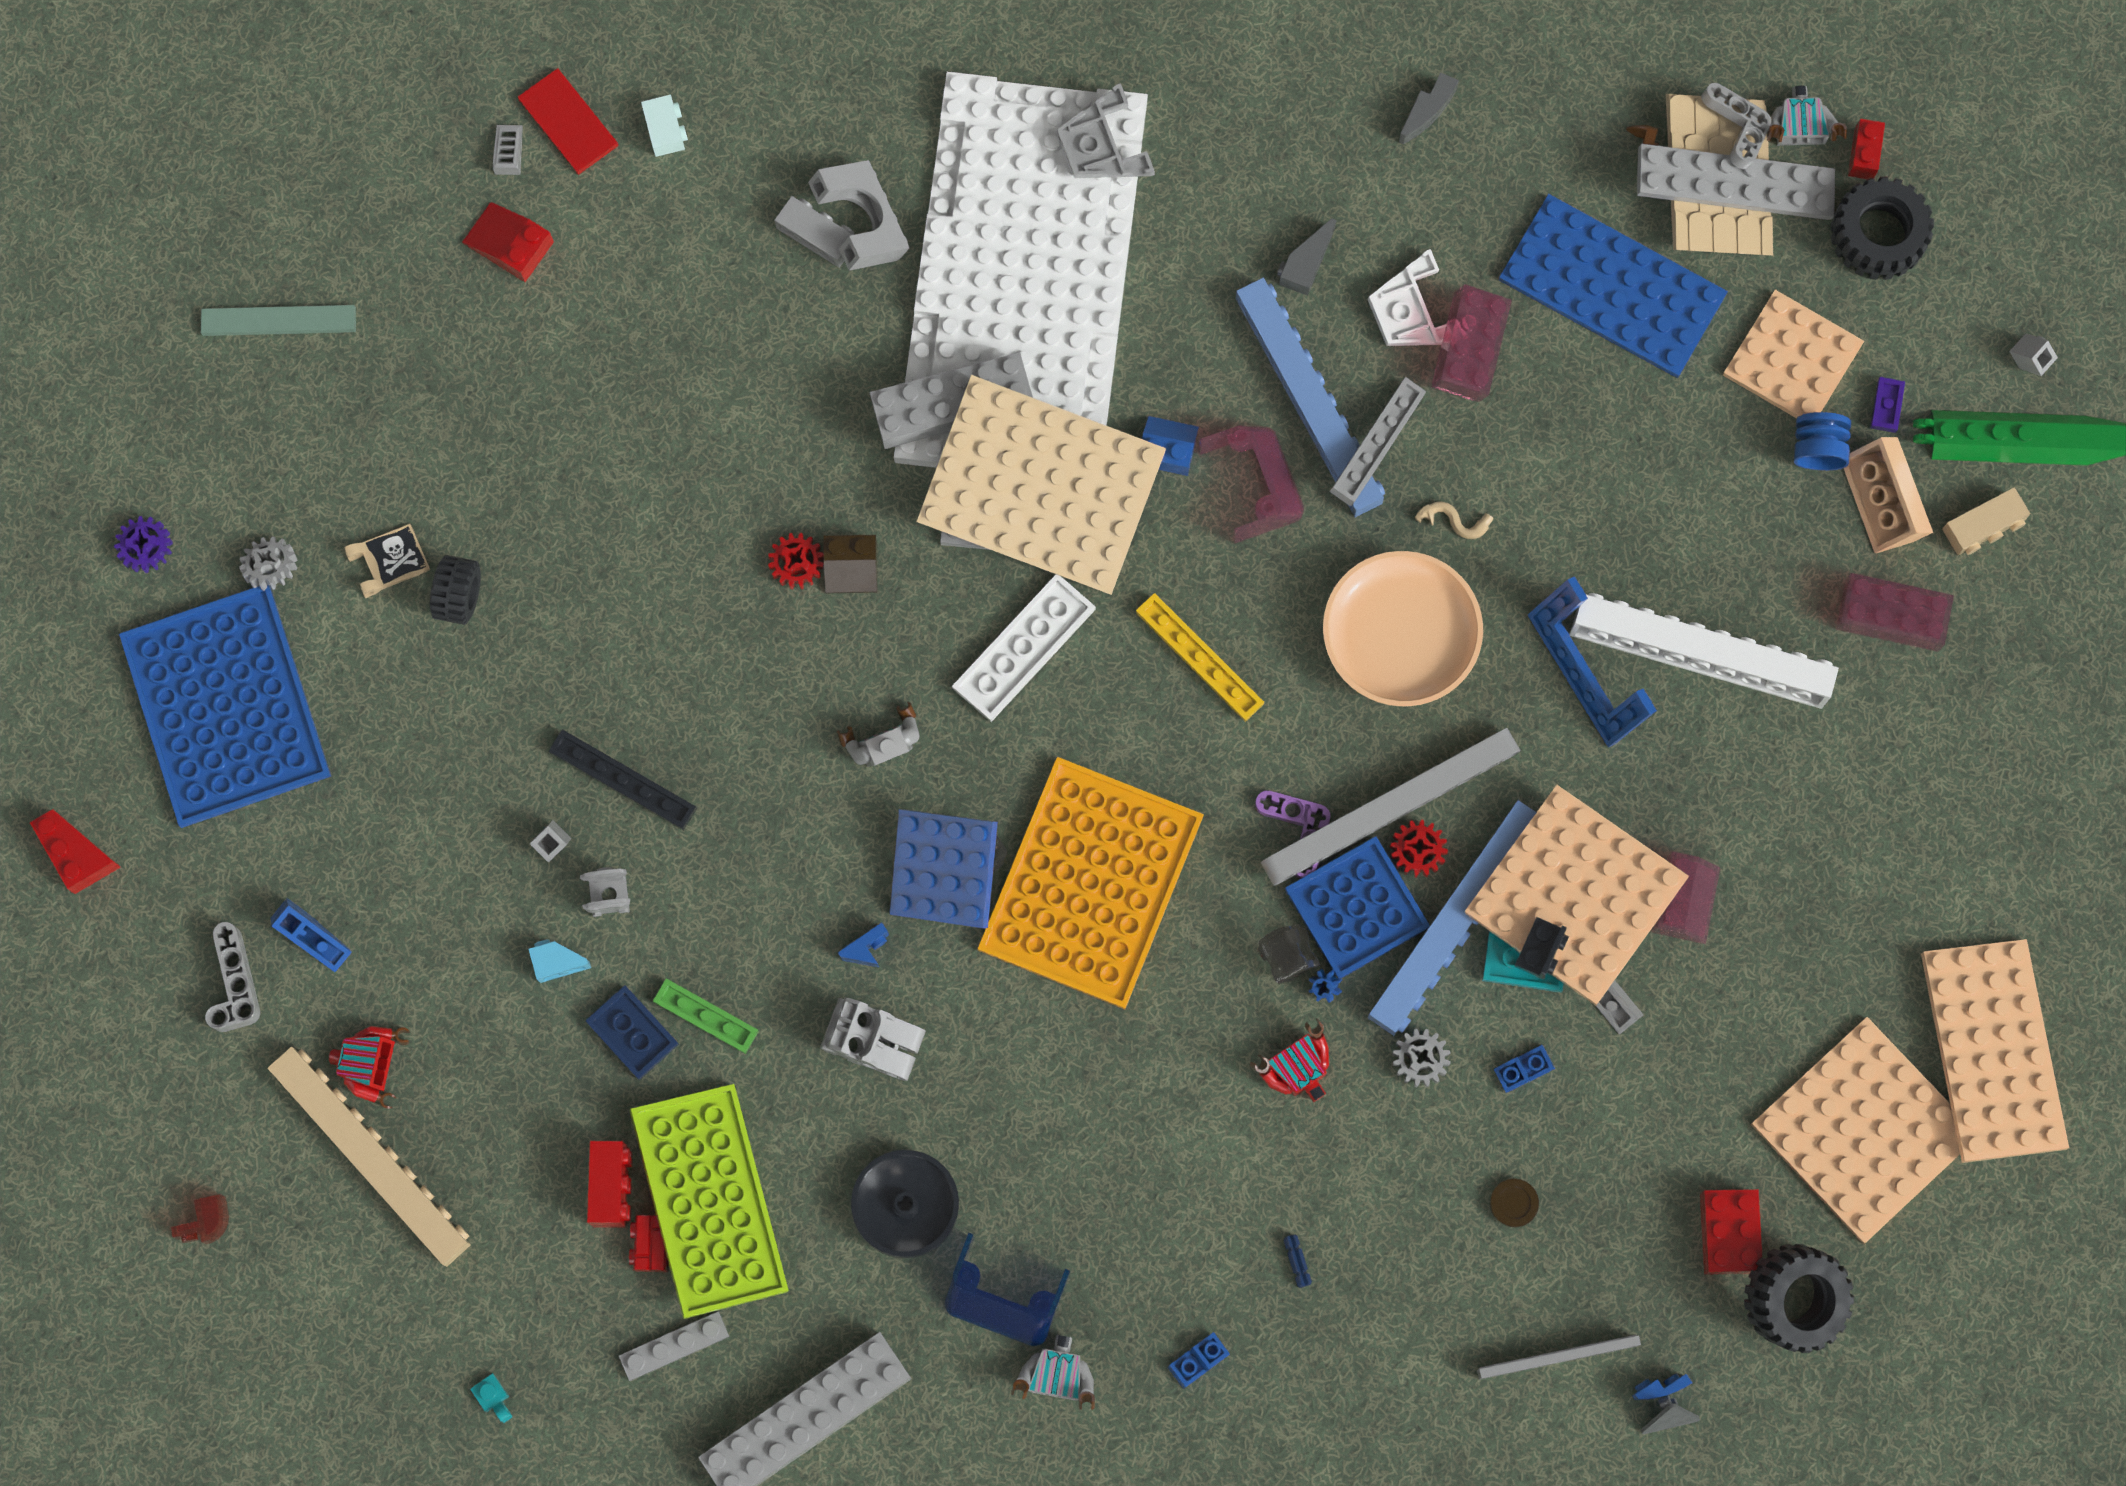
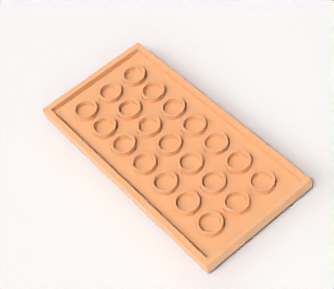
M2027 939L1924 951L1921 953L1962 1163L2067 1150L2069 1144Z

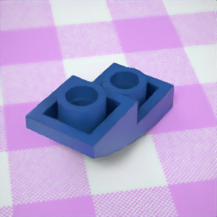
M1541 1045L1520 1057L1500 1065L1494 1071L1505 1092L1508 1093L1554 1070L1555 1067L1546 1049Z
M1213 1332L1170 1364L1168 1369L1184 1389L1230 1355V1353Z
M1675 1373L1663 1381L1666 1385L1663 1388L1658 1379L1653 1382L1646 1379L1635 1387L1637 1392L1632 1397L1634 1400H1649L1663 1397L1692 1384V1381L1687 1374L1679 1377Z

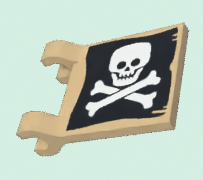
M411 524L365 542L344 547L349 562L364 556L374 580H368L360 584L365 598L430 570Z

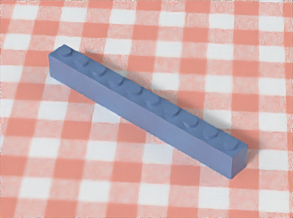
M1262 278L1237 290L1236 300L1336 482L1360 446L1355 436L1351 437L1348 433L1349 425L1343 414L1339 415L1336 411V401L1330 392L1327 393L1323 385L1325 382L1319 371L1315 372L1311 365L1313 360L1307 349L1303 350L1299 343L1301 338L1295 327L1291 328L1287 321L1289 316L1285 307L1278 305L1275 299L1277 293L1271 283L1267 284L1265 279ZM1371 476L1354 504L1349 506L1354 517L1383 503L1385 491L1380 481L1375 482L1373 476Z
M1519 800L1516 802L1372 1009L1368 1019L1393 1036L1397 1031L1403 1033L1411 1021L1407 1016L1412 1009L1418 1011L1426 1000L1422 996L1427 988L1433 990L1441 978L1437 974L1441 967L1448 968L1456 956L1452 952L1457 944L1462 947L1471 935L1467 932L1468 928L1472 923L1476 926L1478 925V922L1464 913L1537 812Z

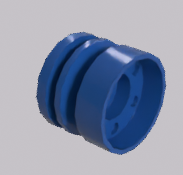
M1813 412L1797 417L1795 436L1798 440H1801L1794 447V463L1797 466L1805 469L1825 471L1838 470L1848 466L1850 447L1844 443L1851 437L1849 432L1851 420L1848 417L1827 412Z

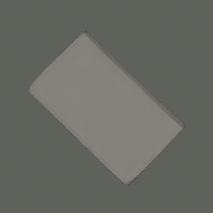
M1615 980L1596 1005L1619 1035L1643 1016V1013Z

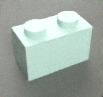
M671 95L641 102L655 156L685 150L683 141L688 139L684 125L679 126L677 118L682 117L678 102L673 103Z

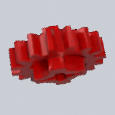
M789 533V540L780 537L781 545L773 544L772 548L775 553L768 554L769 559L774 561L768 564L770 570H775L772 573L773 578L781 577L780 585L783 586L788 582L792 590L795 584H799L800 589H804L805 582L812 586V578L821 577L818 569H824V563L820 562V560L824 559V554L818 552L821 549L820 544L812 545L813 537L811 536L804 540L803 533H800L798 538H794L793 534ZM809 552L812 553L814 558L813 565L807 560ZM800 557L801 563L796 562L793 565L791 559L797 560ZM780 558L786 562L783 571L779 566ZM804 573L802 576L794 577L797 574Z
M1413 820L1410 821L1408 829L1401 825L1400 832L1402 834L1394 833L1393 838L1398 842H1393L1390 845L1391 849L1396 850V852L1391 854V859L1398 858L1399 860L1396 868L1404 866L1405 875L1409 871H1414V878L1418 877L1419 872H1423V875L1428 877L1429 869L1436 873L1438 871L1436 863L1443 865L1445 859L1441 855H1447L1448 849L1442 848L1447 843V839L1439 838L1442 830L1433 831L1434 823L1426 827L1424 826V820L1420 821L1419 826H1415ZM1416 833L1412 840L1403 841L1408 835ZM1426 834L1430 836L1435 843H1430V841L1426 838ZM1417 843L1421 844L1422 849H1426L1421 854H1417L1415 849ZM1403 854H1407L1412 859V863L1407 861ZM1435 856L1431 862L1422 865L1424 859Z

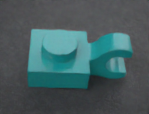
M492 1373L470 1389L485 1412L493 1408L495 1414L503 1423L513 1417L503 1403L509 1395L495 1374Z

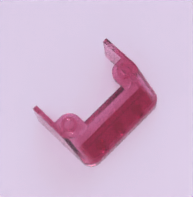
M1236 426L1200 439V455L1228 445L1238 452L1253 449L1269 489L1270 495L1260 498L1256 503L1255 513L1258 520L1234 528L1233 541L1235 544L1296 523L1302 518L1304 505L1273 429L1267 426Z

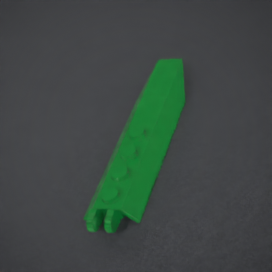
M1931 410L1933 420L1926 418L1913 420L1914 428L1932 429V435L1916 434L1913 436V442L1916 444H1932L1931 460L2092 465L2126 456V423L2096 417Z

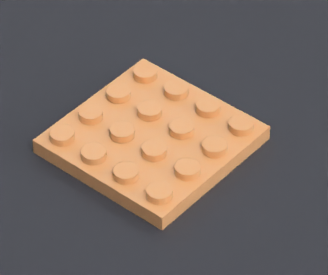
M1775 290L1726 368L1723 376L1797 418L1803 414L1821 412L1864 341Z

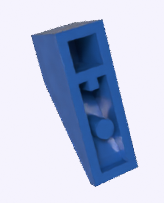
M288 898L285 899L270 918L273 928L334 972L338 970L352 952L310 914Z

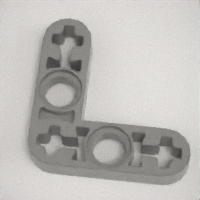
M1711 83L1702 93V101L1710 109L1742 127L1730 153V159L1736 167L1746 169L1758 155L1771 125V117L1765 110L1718 83ZM1731 105L1739 107L1741 113L1734 111ZM1746 135H1751L1756 143L1750 142ZM1743 150H1746L1747 152H1746L1745 156L1743 157V156H1742V151H1743Z

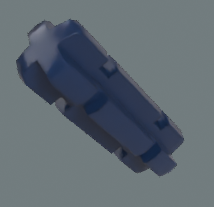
M1294 1234L1285 1237L1283 1241L1285 1248L1289 1250L1287 1254L1293 1273H1296L1297 1276L1295 1277L1297 1286L1303 1288L1311 1285L1310 1274L1306 1272L1308 1269L1302 1249H1299L1300 1242L1298 1236Z

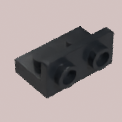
M1536 917L1514 967L1543 980L1547 973L1552 975L1558 963V960L1554 959L1558 949L1564 950L1569 938L1568 935H1565L1567 927L1563 925L1559 927Z

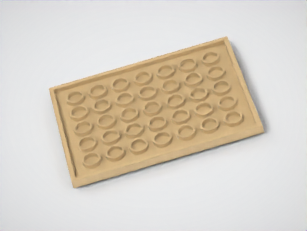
M971 375L916 522L1112 595L1166 448Z

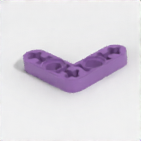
M1273 791L1261 792L1256 799L1255 806L1260 814L1303 826L1300 840L1316 832V830L1312 829L1307 830V826L1313 828L1315 818L1311 817V814L1321 811L1322 816L1326 818V820L1320 821L1318 830L1327 826L1330 821L1329 810L1317 803ZM1266 797H1270L1271 803L1279 805V800H1283L1281 814L1276 813L1278 808L1270 806L1268 810L1263 809L1264 804L1260 803V801H1265ZM1287 805H1298L1300 814L1297 817L1288 816L1285 812ZM1318 863L1312 865V870H1307L1306 874L1300 872L1296 874V877L1302 879L1316 871Z

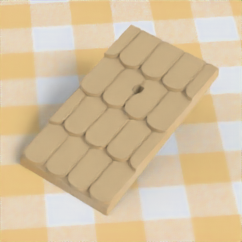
M1666 94L1668 147L1730 155L1741 131V126L1707 107L1703 103L1701 96ZM1746 99L1766 111L1765 100ZM1731 105L1734 111L1741 113L1739 107ZM1767 134L1756 159L1769 160ZM1746 135L1750 142L1756 143L1751 135ZM1743 150V151H1742V156H1743V157L1745 156V154H1746V152H1747L1746 150ZM1671 200L1673 250L1773 256V222L1770 212Z

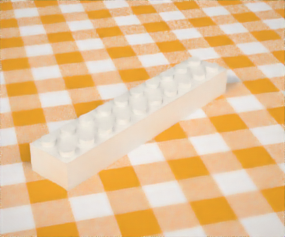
M1595 593L1586 595L1588 599L1576 610L1569 634L1572 637L1820 709L1831 698L1839 668L1832 666L1833 664L1827 660L1807 659L1805 654L1799 652L1789 654L1781 651L1782 649L1775 645H1766V647L1758 645L1751 638H1734L1730 636V633L1723 630H1715L1714 632L1705 629V626L1699 623L1691 622L1690 625L1682 623L1675 616H1658L1650 609L1639 608L1638 610L1629 607V604L1623 601L1615 600L1610 602L1603 600V596Z

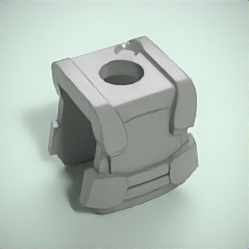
M605 867L580 875L581 880L589 881L591 903L582 905L583 909L592 913L593 917L602 916V914L630 912L626 869ZM607 888H613L617 896L615 899L603 900V891Z

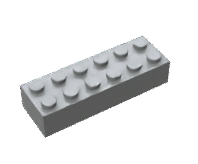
M1020 352L870 392L884 449L950 432L971 375L1033 398Z

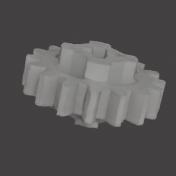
M263 537L260 544L252 542L253 548L251 550L244 549L246 556L240 557L242 565L239 568L247 583L250 582L253 588L260 585L261 589L265 591L268 585L273 590L276 589L277 583L284 586V579L286 577L292 579L291 571L297 570L295 564L298 561L291 545H287L284 539L277 542L275 537H271L270 541L266 542Z
M1414 1029L1413 1037L1405 1033L1403 1036L1405 1042L1397 1041L1396 1045L1400 1050H1394L1392 1055L1398 1057V1060H1395L1392 1064L1393 1066H1400L1397 1076L1405 1074L1404 1082L1406 1084L1412 1079L1414 1080V1087H1418L1420 1082H1423L1425 1087H1429L1431 1079L1436 1084L1440 1081L1438 1074L1446 1075L1447 1072L1442 1067L1450 1065V1061L1445 1059L1446 1056L1450 1055V1050H1443L1446 1041L1438 1042V1033L1430 1037L1428 1029H1425L1423 1035H1420L1419 1031ZM1416 1041L1426 1042L1425 1045L1416 1047L1413 1044L1411 1045V1043ZM1434 1047L1439 1055V1063L1433 1057L1432 1050ZM1422 1052L1425 1053V1060L1428 1061V1063L1423 1061L1421 1064H1419L1417 1062L1418 1057L1415 1054L1420 1055ZM1404 1054L1410 1060L1411 1066L1409 1069L1405 1065ZM1426 1069L1432 1072L1428 1075H1416L1418 1071Z

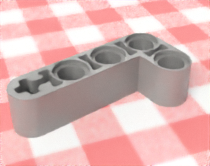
M222 922L214 928L213 938L228 1002L210 1007L206 1012L205 1020L214 1030L227 1032L255 1023L260 1017V1008L242 934L233 924ZM226 931L232 933L229 935V942L234 947H230L229 943L222 938L226 936ZM234 955H238V964L234 967H229V959ZM240 980H244L245 988L241 992H235V984ZM246 1005H250L252 1009L251 1014L246 1018H242L240 1015L241 1009ZM224 1012L226 1015L225 1021L220 1025H216L215 1017L217 1014Z

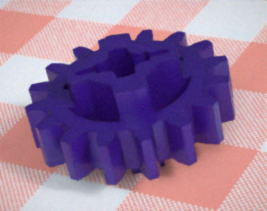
M139 516L137 523H134L131 519L128 520L130 526L128 528L121 526L120 528L124 533L115 536L120 543L115 544L114 548L117 551H121L117 554V557L120 561L124 560L123 564L125 567L129 568L132 566V569L137 573L141 567L145 573L149 572V567L151 566L158 570L157 563L162 562L166 564L167 561L164 555L172 554L170 549L167 548V546L173 544V541L167 538L170 532L167 529H163L164 525L160 521L155 524V520L152 517H149L147 522H145L142 516ZM148 529L155 531L159 537L155 535L150 536ZM145 539L148 543H145L143 546L144 548L141 549L139 546L143 545V541ZM129 553H137L139 560L132 558Z

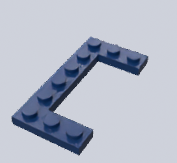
M1572 577L1566 580L1532 610L1528 617L1607 747H1610L1619 742L1657 710L1644 689L1636 691L1618 707L1613 708L1610 700L1597 682L1596 677L1561 623L1588 599L1576 578Z

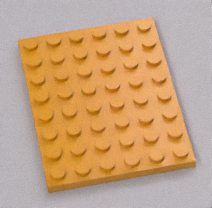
M1057 757L988 922V928H986L981 939L978 951L1126 1009L1204 814Z

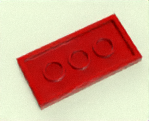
M558 68L517 97L519 102L578 175L619 146L615 138Z

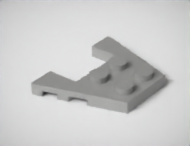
M1121 83L1114 86L1112 91L1104 97L1098 98L1092 106L1085 111L1082 110L1057 129L1058 137L1074 178L1142 177L1155 175L1147 151L1121 159L1105 115L1128 108V101Z

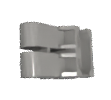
M838 998L820 1049L832 1055L844 1057L852 1063L872 1068L894 1078L898 1076V1079L908 1081L916 1058L898 1051V1048L917 1054L926 1031L895 1018L888 1012L868 1007V1004L851 998ZM861 1013L866 1016V1025L864 1027H861L857 1021ZM851 1038H854L858 1044L855 1052L849 1050L848 1044ZM880 1041H883V1042H885V1043H888L889 1046H886L885 1044H883V1043L880 1042Z

